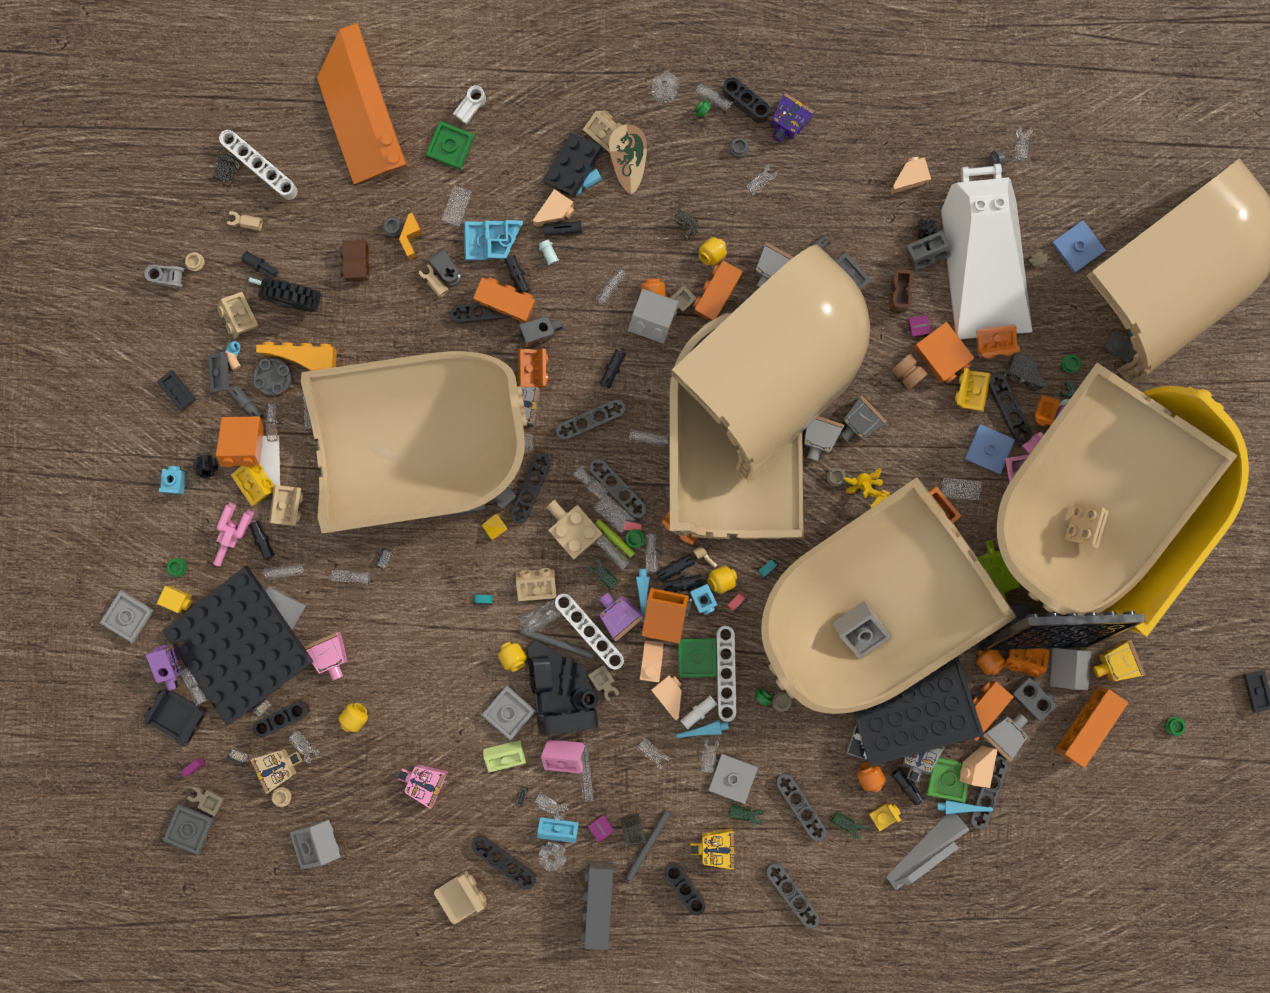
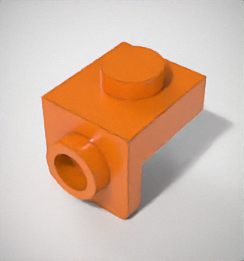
M1040 395L1033 415L1037 424L1044 427L1052 425L1060 404L1059 399Z

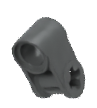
M444 248L427 258L447 285L455 286L460 282V274ZM451 273L454 277L450 278L448 274Z

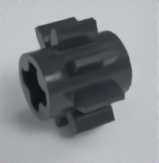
M930 217L925 221L921 218L918 221V225L914 228L917 231L916 237L923 239L939 232L940 229L936 228L937 221L931 220Z
M202 455L197 457V462H193V470H196L197 476L210 478L214 476V471H218V463H216L215 457Z

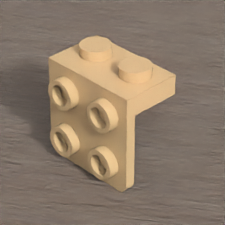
M467 871L448 881L434 892V895L453 924L458 923L475 911L477 913L480 912L487 904L485 895L477 889L474 877L468 874Z

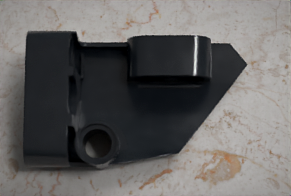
M534 640L527 648L531 690L535 694L538 734L550 735L599 728L596 710L599 698L596 692L591 689L584 666L574 662L571 696H559L560 678L558 677L561 674L563 655ZM587 694L590 697V701L588 704H586L584 701V698Z

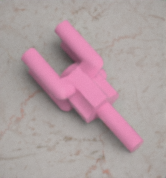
M230 502L228 505H225L217 524V530L220 533L216 541L221 546L213 562L214 565L221 566L228 547L235 548L238 539L246 534L248 525L254 515L253 511L247 510L244 512L238 524L230 521L236 505Z

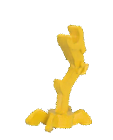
M881 468L875 470V473H870L869 475L862 473L857 478H844L845 482L853 485V487L850 486L846 489V493L853 494L859 488L864 490V498L868 496L876 498L871 508L890 496V493L885 490L877 491L871 487L872 485L881 486L883 484V480L877 479L880 476Z

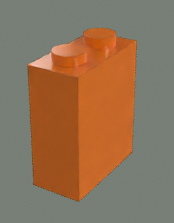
M947 322L913 347L940 384L945 380L949 383L957 377L955 373L961 369L963 372L964 368H969L972 365L970 361L974 359L973 355Z
M260 416L221 418L216 457L220 466H259L264 425Z
M651 588L647 600L642 636L680 644L689 596Z

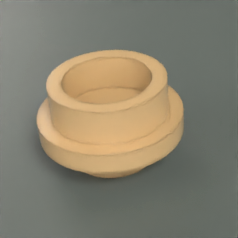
M193 252L187 255L185 265L189 270L196 272L204 267L205 260L201 254Z
M279 787L272 793V802L278 807H284L291 801V792L285 787Z

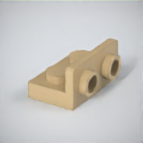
M605 110L595 111L583 130L610 153V136L622 124L615 123L612 120V116Z
M242 292L220 300L217 307L218 313L221 317H224L226 329L229 334H232L234 339L238 338L242 333L258 328L259 325Z
M542 568L537 571L522 570L517 572L516 587L518 601L557 598L555 570Z

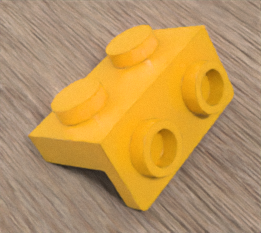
M964 368V372L961 373L959 383L961 384L960 391H957L955 397L957 406L961 409L983 412L991 374Z

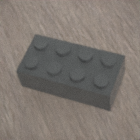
M590 861V867H586L585 882H588V886H585L584 902H587V906H584L582 922L586 923V926L582 927L581 943H585V949L609 950L613 862Z

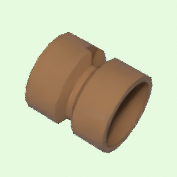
M911 354L891 370L897 378L903 377L902 382L908 390L928 374L921 366H915L917 361Z

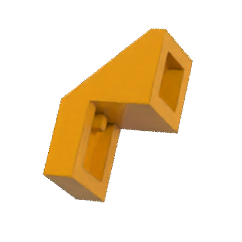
M413 213L408 214L399 238L410 260L417 256L409 240L422 234Z

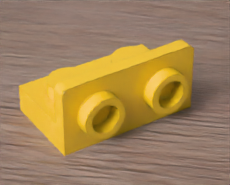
M260 463L259 466H240L231 474L251 506L257 505L267 495L273 493L274 484Z

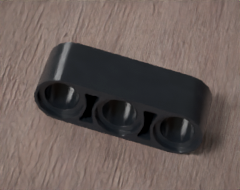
M730 77L725 80L723 96L756 123H764L768 119L770 112L768 103L738 79ZM734 86L736 90L730 92L727 87ZM746 97L749 98L751 102L744 103L741 99ZM762 109L766 114L759 115L756 113V110Z
M303 701L292 703L256 721L252 728L253 733L257 737L268 736L305 718L309 713V706ZM297 705L303 710L300 716L294 711ZM279 714L285 717L284 724H280L277 721ZM261 723L267 725L266 733L260 730Z
M668 863L665 867L667 880L691 914H702L705 910V902L702 895L679 863ZM671 868L679 870L677 876H670L668 872ZM683 884L690 886V890L686 893L680 891V886ZM695 900L702 903L698 909L691 907V903Z

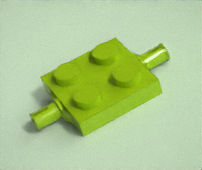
M993 540L985 541L988 553L977 557L978 561L986 569L1007 601L1005 593L1011 589L1020 588L1019 582L1010 573L1001 552L995 551Z

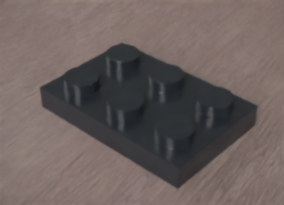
M571 133L542 181L575 198L602 153L603 148L596 143Z

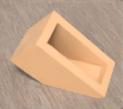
M913 157L907 160L908 162H906L890 190L891 194L929 183L931 177L925 157L921 159Z
M554 189L533 219L534 225L540 227L543 224H556L564 221L566 218L569 219L575 210L573 209V201Z
M645 640L640 680L659 682L664 643Z
M668 675L655 685L651 691L676 721L679 718L682 692L679 687L682 684L675 676L671 678Z
M983 745L963 761L959 781L974 786L990 788L997 749Z

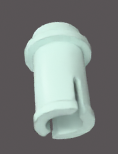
M546 240L539 244V251L542 250L549 266L558 262L559 259L552 247L553 243Z

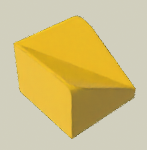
M498 514L493 515L482 524L491 540H495L508 530Z

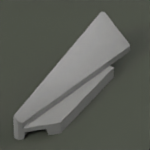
M956 813L946 814L887 875L888 881L895 890L904 884H912L956 851L958 846L954 841L968 832L969 828Z

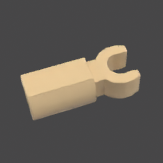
M234 211L229 212L231 216L236 217L233 222L227 221V224L231 227L240 225L242 228L261 231L262 218L248 215L240 216Z
M428 264L429 274L425 275L421 270L419 274L423 279L428 280L427 284L441 298L448 293L449 289L438 275H434L433 268Z

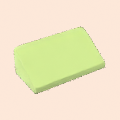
M520 740L483 750L488 773L526 763Z

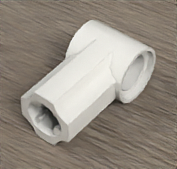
M471 86L467 91L466 97L453 113L455 117L466 125L479 107H482L486 102L483 89L479 86ZM474 94H481V97L478 100L472 99Z

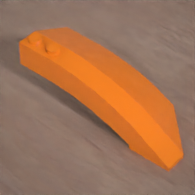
M356 23L341 28L317 79L344 159L355 185L407 167V163L359 25Z

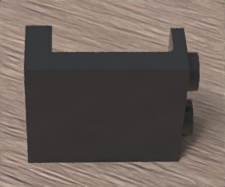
M167 688L162 691L159 690L154 697V705L149 707L144 714L145 720L143 723L146 725L150 724L177 740L176 743L181 746L189 745L208 711L173 690L167 691Z

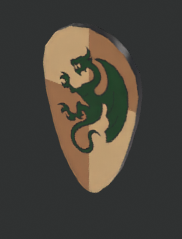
M625 124L617 127L612 132L609 139V150L620 184L627 193L632 194L639 187L643 177L647 141L645 134L640 128L635 125Z

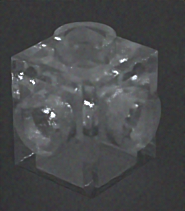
M665 70L660 77L656 76L651 83L653 98L665 104L669 100L673 101L678 95L677 90L680 88L681 81Z
M548 841L546 847L542 846L538 857L541 858L539 864H542V868L547 871H557L559 866L563 867L567 859V856L564 855L566 849L558 842L552 841L551 843ZM550 855H554L555 858H556V860L553 861V860L549 859L548 857H549Z

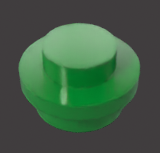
M707 99L704 102L700 101L694 110L697 111L695 114L697 117L703 118L709 111L711 105Z
M1070 354L1062 359L1061 366L1066 373L1072 374L1080 369L1081 361L1076 355Z
M632 529L626 535V542L632 548H639L644 544L645 536L642 531Z
M173 558L167 564V571L173 577H181L187 570V564L181 558Z
M760 688L756 690L757 693L754 696L762 705L766 706L773 702L771 699L772 694L765 688L763 690Z
M1170 717L1166 721L1165 728L1170 735L1180 736L1184 733L1186 725L1183 719Z

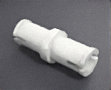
M709 695L698 706L695 705L693 710L680 721L689 729L699 719H704V715L717 706V703Z

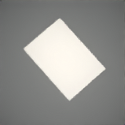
M279 435L263 436L260 464L274 485H280Z

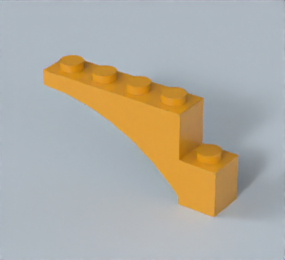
M263 342V345H256V353L260 355L287 359L311 371L336 367L337 350L331 347V344H320V347H313L310 343H301V346H293V343L283 342L282 345H274L273 342Z

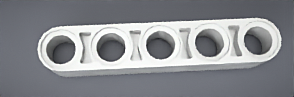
M224 130L219 136L220 143L232 155L286 200L296 197L297 187L289 178L233 131ZM229 138H234L231 144H227ZM248 150L247 155L241 156L242 151ZM262 162L260 168H255L256 163ZM277 174L274 180H269L270 175ZM286 186H291L289 192H283Z
M568 594L558 595L555 599L557 609L608 667L614 670L619 669L623 665L624 658L618 649ZM561 597L569 599L568 607H560L559 599ZM578 611L582 614L580 622L572 620L573 612ZM586 626H592L595 629V634L592 637L585 635L584 629ZM601 640L606 641L608 644V648L605 651H600L597 648V643ZM612 655L620 657L621 662L619 665L614 666L610 663L609 659Z
M721 626L716 632L717 709L719 717L723 721L728 722L732 721L736 716L735 634L731 627ZM723 629L730 631L731 635L727 640H723L720 637V632ZM725 648L731 651V656L728 659H723L720 655L721 651ZM729 668L731 676L726 679L722 678V669ZM728 687L731 689L730 697H722L721 691L723 688ZM730 707L732 709L731 716H722V709Z

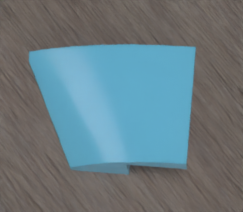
M465 221L464 260H497L507 258L523 221Z

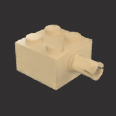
M556 500L546 507L557 519V523L548 531L574 560L603 536L602 532L578 505L570 512H565Z

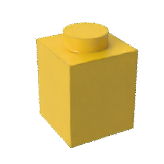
M165 586L157 604L176 613H184L191 604L190 598L192 595L172 586Z

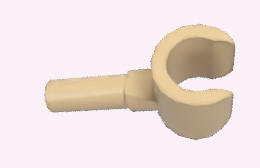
M703 547L693 550L697 559L704 557L713 568L717 567V564L709 557Z

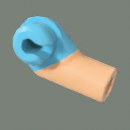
M237 341L229 343L226 349L228 363L232 371L241 367L237 360L240 351V344Z

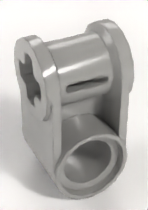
M150 265L145 269V277L152 284L171 288H183L181 279L184 268ZM159 271V277L152 279V274Z

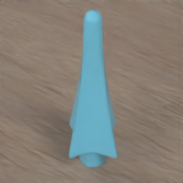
M639 569V576H636L641 612L645 615L650 577L647 576L646 569Z
M717 720L705 726L678 733L676 737L722 734L723 730H728L729 725L728 722L720 723V720Z
M946 800V803L938 802V810L946 811V814L993 811L992 807L970 805Z

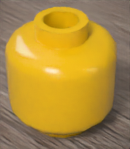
M711 237L699 247V258L705 265L715 266L727 255L726 244L722 239Z
M721 566L710 572L707 579L708 585L713 592L723 594L736 586L737 574L733 569L730 570L727 566Z
M507 642L500 647L501 651L498 653V659L505 670L515 672L524 667L526 655L519 644Z
M359 703L348 704L339 715L340 726L346 732H358L368 719L366 708Z

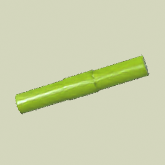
M600 519L596 521L595 525L625 554L631 558L636 553Z

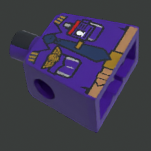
M784 93L771 122V126L776 129L772 138L777 142H782L785 136L794 139L811 121L815 111L787 93Z

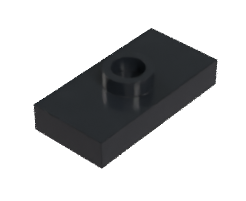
M170 370L157 381L182 412L197 400L173 370Z

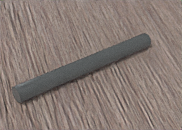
M524 627L520 631V634L591 660L593 659L595 652Z
M664 810L626 874V879L632 881L669 819L671 815L669 811Z

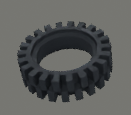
M262 278L258 297L283 307L316 312L318 311L321 294L309 287L296 285V283Z

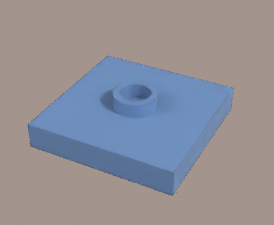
M1084 220L1051 243L1073 273L1106 251Z
M979 424L964 460L1000 475L1006 462L1005 458H1008L1015 439Z

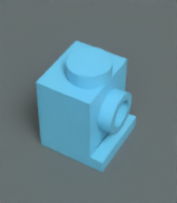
M168 466V469H162L159 492L184 494L186 472L181 471L180 467ZM170 476H173L174 480L170 483Z
M708 584L690 592L699 613L704 612L706 615L715 610L714 606L717 603ZM705 596L708 599L706 604L700 602L701 597Z

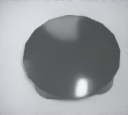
M276 358L261 360L254 370V386L266 395L276 396L282 394L291 383L289 367L285 362Z

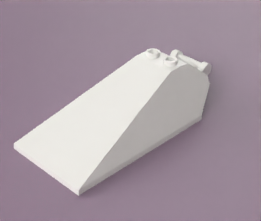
M1001 164L970 169L962 167V182L951 185L941 209L943 233L950 244V257L946 260L954 328L960 340L977 338L976 329L1012 324L1017 326V334L1032 332L1017 202L1010 178H1002ZM994 175V179L969 181V176Z

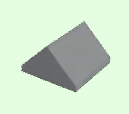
M1052 648L1049 686L1088 690L1091 651Z

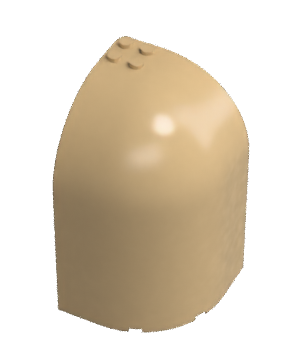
M1238 158L1216 174L1211 181L1086 275L1115 311L1126 329L1130 328L1133 334L1130 339L1133 349L1137 354L1134 355L1133 361L1117 369L1127 383L1132 384L1146 377L1251 296L1264 282L1270 272V197L1241 159Z
M819 245L810 246L772 275L672 369L671 375L704 407L718 424L722 422L728 429L725 432L733 445H738L739 447L737 450L739 461L736 470L748 482H751L823 413L853 381L865 358L869 345L870 319L865 299L855 281Z
M732 313L719 317L701 328L687 342L675 366ZM672 376L670 382V531L682 536H689L692 533V537L730 539V535H736V538L804 539L803 432L751 482H748L736 470L739 461L737 454L739 447L738 445H733L725 432L728 429L722 422L718 424L704 407Z
M447 351L302 372L301 385L311 420L314 439H318V451L316 453L318 467L321 468L322 476L319 477L318 521L321 533L468 511L498 496L509 486L519 471L525 450L523 426H527L521 386L517 387L513 370L506 363L495 357L476 352Z
M1099 363L1095 364L1010 481L1001 500L997 518L998 545L1010 573L1029 591L1028 595L1036 601L1040 600L1044 603L1043 607L1047 611L1058 613L1059 616L1068 613H1078V616H1084L1085 613L1089 612L1099 613L1125 596L1146 575L1238 456L1179 416L1171 417L1173 414L1171 411ZM1075 503L1099 506L1109 511L1098 549L1065 540Z
M916 477L805 553L788 567L776 582L767 599L762 617L761 632L763 646L771 663L769 668L777 676L776 682L780 689H785L792 699H797L811 710L839 714L867 709L895 697L1011 622L1017 616L986 569L978 561L977 556L963 536ZM865 601L875 612L891 638L859 659L839 637L833 622Z

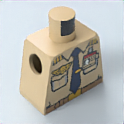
M282 749L256 757L250 761L267 794L295 775L296 771L293 766L301 763L302 759L298 752L288 756L286 750Z

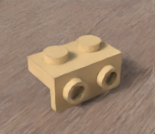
M274 485L269 523L296 526V523L300 520L299 503L301 504L303 500L301 488Z

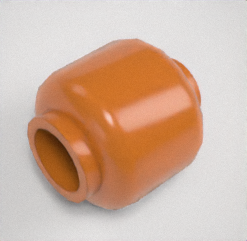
M660 278L645 279V282L640 286L641 291L645 289L666 297L665 283L660 281Z
M980 650L977 653L979 657L976 659V664L986 675L992 674L994 676L1005 667L1003 665L1005 658L998 650Z
M866 762L859 767L857 778L865 791H880L886 781L880 766L870 767L869 763Z

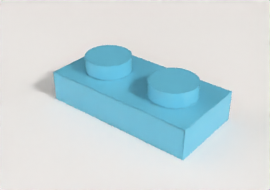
M540 817L537 838L576 843L579 822Z

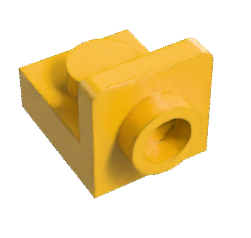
M888 801L868 813L879 831L896 821H901L899 817L901 812L895 804L891 805Z

